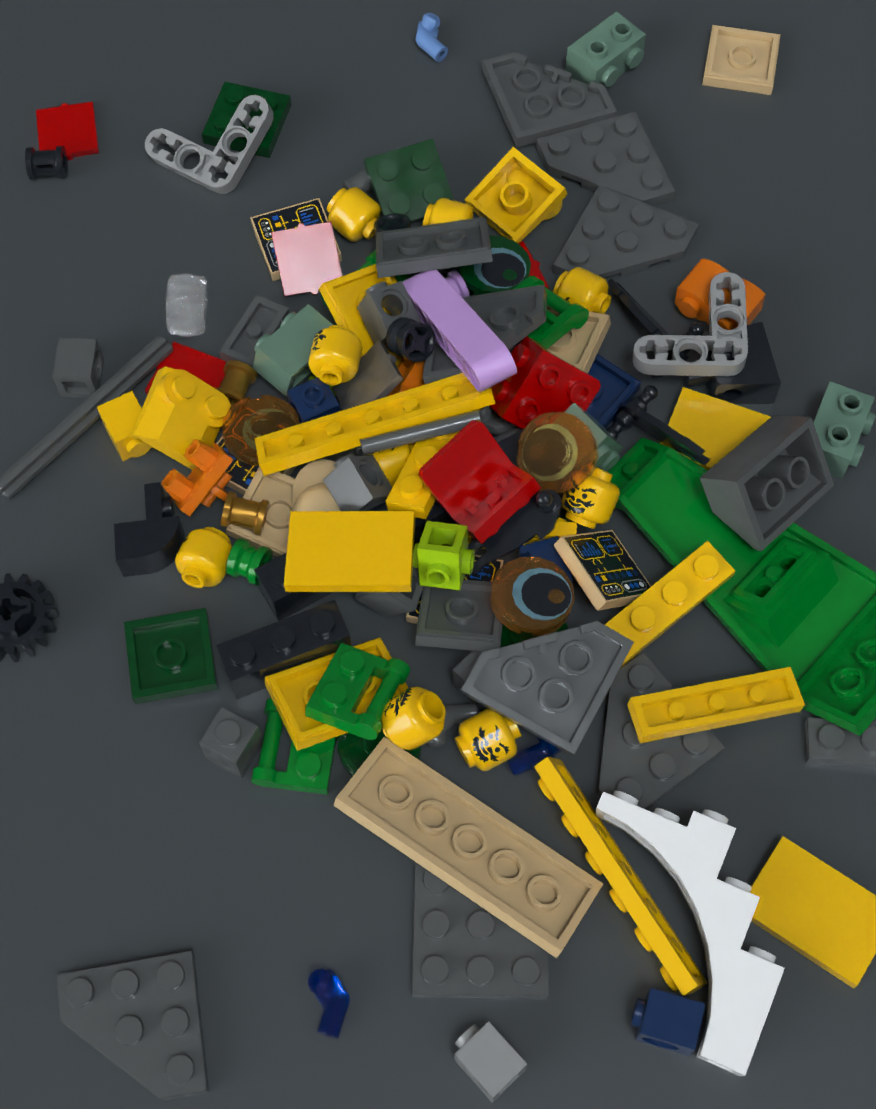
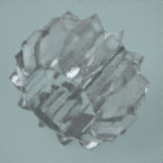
M181 273L179 275H171L168 279L165 311L167 330L170 334L179 335L180 337L201 336L206 330L208 289L207 281L203 276Z

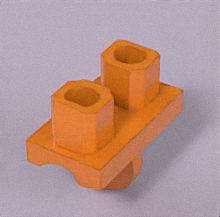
M194 439L184 454L185 458L196 466L193 471L186 477L174 468L169 471L161 482V485L170 494L178 508L189 517L200 503L209 508L217 497L226 501L228 491L224 487L232 478L225 470L232 463L233 458L215 442L211 446L201 440Z

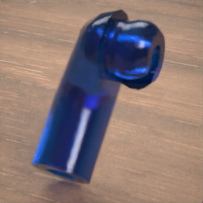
M537 736L540 743L517 752L513 758L508 760L513 774L519 776L535 769L534 766L546 757H555L562 750Z
M318 968L308 978L309 989L314 992L324 1008L317 1033L333 1039H339L350 1004V995L335 972Z

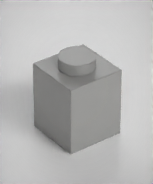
M489 1021L481 1029L476 1024L472 1025L455 1042L459 1050L454 1054V1060L492 1103L526 1071L528 1064Z

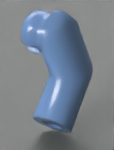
M428 12L423 15L422 21H419L417 25L415 40L417 45L436 62H441L447 56L448 48L437 40L438 27L441 23L439 17Z

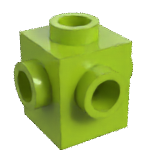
M427 521L420 542L415 544L413 550V568L419 569V585L461 590L465 574H472L475 551L468 549V526Z

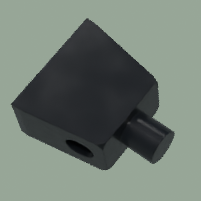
M763 322L747 325L748 354L745 367L740 373L734 376H684L686 386L707 384L710 396L733 404H773L781 381ZM708 351L707 361H712V351ZM724 352L727 360H734L732 352Z

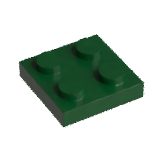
M224 82L202 132L203 143L216 146L241 101L250 95H259L270 105L274 118L254 155L270 158L292 106L290 95ZM259 109L257 112L251 111L249 115L251 118L254 116L260 117L262 112ZM249 126V128H248L247 130H248L250 133H253V130H252L251 127ZM235 138L231 142L230 150L239 152L244 150L247 138Z
M433 138L364 159V166L375 199L381 208V216L403 214L410 218L412 224L424 220L425 212L430 203L435 204L440 198L454 200Z
M206 608L124 622L131 693L135 704L218 690L209 617Z

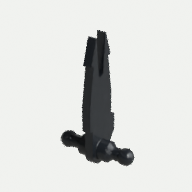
M612 278L607 282L614 294L620 298L653 335H669L618 282H615ZM699 322L691 324L685 334L681 335L702 336L704 326ZM691 349L681 351L679 356L686 361L689 358L688 353ZM668 350L667 360H671L673 350ZM650 375V376H651L653 379H661L664 375Z
M652 385L646 386L639 397H633L630 401H624L618 407L619 412L615 416V422L611 427L606 428L617 440L623 430H629L635 425L666 446L691 458L692 461L702 465H706L710 461L708 457L703 455L704 449L688 437H684L661 420L646 412L647 404L658 395L657 388Z
M550 489L539 491L530 498L524 507L517 510L500 527L496 534L489 537L482 544L475 539L470 542L468 549L475 552L481 548H486V553L474 562L471 575L483 572L480 568L514 552L536 535L541 540L551 533L556 526L562 508V500L559 494Z

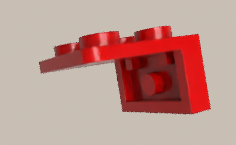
M526 336L521 344L517 345L511 352L517 368V374L491 387L495 404L490 405V407L501 418L522 429L534 423L541 427L553 424L573 403H576L586 411L599 391L601 384L595 377L555 356L539 342Z
M479 420L470 421L420 468L418 473L419 478L453 522L458 525L468 526V535L480 544L496 534L500 527L517 510L524 507L530 498L541 489L533 476L512 464L487 427Z

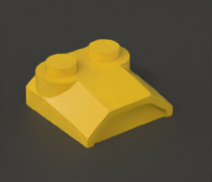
M512 147L464 201L471 205L479 218H486L487 225L498 234L519 243L543 220L551 219L560 212L563 199L568 193L564 186L516 148Z
M163 367L156 373L131 437L134 439L138 438L193 471L196 466L185 458L186 449L194 439L201 440L212 446L220 427L227 424L231 418V404L222 392L191 373L181 369Z

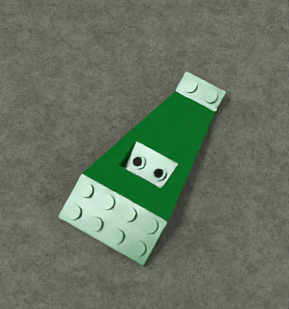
M641 438L608 471L613 474L610 482L617 485L620 490V496L615 507L625 511L673 568L705 542L709 541L734 568L735 574L703 600L706 606L764 672L791 667L805 703L804 710L861 736L876 718V572L794 522L764 550H755L712 512L700 477L708 471L707 469L668 446Z

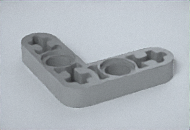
M250 95L239 104L213 152L163 128L155 129L149 133L145 140V150L157 164L219 194H227L238 185L270 128L274 118L273 111L263 97ZM259 109L261 110L262 115L260 117H250L249 113L251 111L257 112ZM249 126H250L251 129L253 130V133H250V132L247 130V129L249 128ZM235 138H247L244 150L237 153L230 151L231 142ZM159 143L162 145L167 143L176 151L175 155L173 156L164 149L158 151L157 146ZM192 153L199 154V164L193 169H185V158ZM227 156L230 160L235 162V164L233 165L230 161H228L227 163L224 157ZM225 171L228 174L226 179L219 178L217 180L215 178L217 172L223 173Z
M723 272L711 280L708 296L709 336L647 335L638 339L634 345L632 358L633 365L637 371L647 375L734 376L740 373L745 367L748 354L746 293L742 278L735 273ZM722 288L729 289L731 294L730 304H724V291ZM725 317L732 318L738 323V327L726 330L721 328L717 321ZM686 349H692L699 353L700 359L695 362H687L679 356V353ZM668 350H673L671 360H667ZM646 351H654L655 359H647ZM708 351H712V361H707ZM724 352H732L734 360H727Z

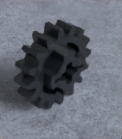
M7 573L4 577V583L0 584V634L3 635V639H0V662L6 653L9 654L14 662L19 661L20 652L26 651L30 657L35 656L33 646L38 643L46 647L48 642L44 637L45 632L55 633L57 630L51 619L59 617L57 609L52 605L55 602L50 591H45L46 589L41 581L36 580L31 584L27 574H22L18 582H15L11 574ZM21 596L28 597L30 599L21 600Z

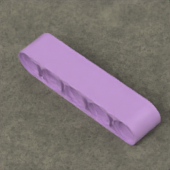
M437 270L420 272L403 281L421 323L432 328L437 344L476 390L483 392L517 374L515 362L505 344Z

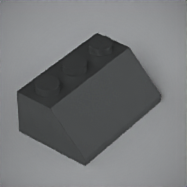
M773 415L700 477L712 512L758 551L764 550L834 486L812 417Z

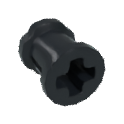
M57 146L56 150L35 151L33 147L26 148L25 165L30 180H36L38 176L58 175L60 179L67 178L68 159L64 146Z

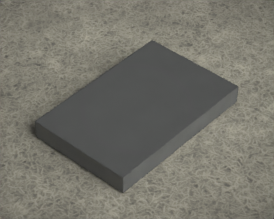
M484 217L377 232L376 268L378 278L493 262L487 219Z

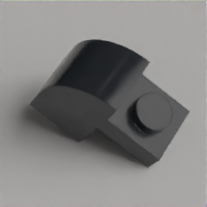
M160 482L144 484L146 520L114 524L116 562L123 577L151 574L163 570L175 561L176 554L185 540V532L180 518L175 516L173 499L171 496L165 497Z

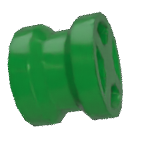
M237 539L227 559L226 574L233 578L243 576L247 578L250 584L258 586L254 569L272 560V549L267 546L257 548L252 546L247 539Z

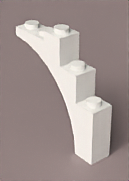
M614 791L613 795L603 792L596 807L595 816L623 830L652 853L674 879L694 915L704 946L709 984L706 1023L697 1057L740 1077L745 1076L785 968L774 964L776 956L765 950L750 946L748 952L741 949L760 897L750 893L752 887L743 881L732 877H726L725 882L717 879L736 828L727 825L729 820L725 816L704 809L702 814L693 811L686 827L679 824L680 818L667 810L655 808L653 813L637 806L639 801L629 794Z

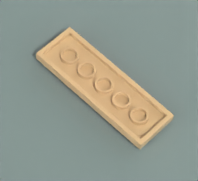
M383 737L338 794L333 805L555 958H558L603 886L602 882L385 737Z

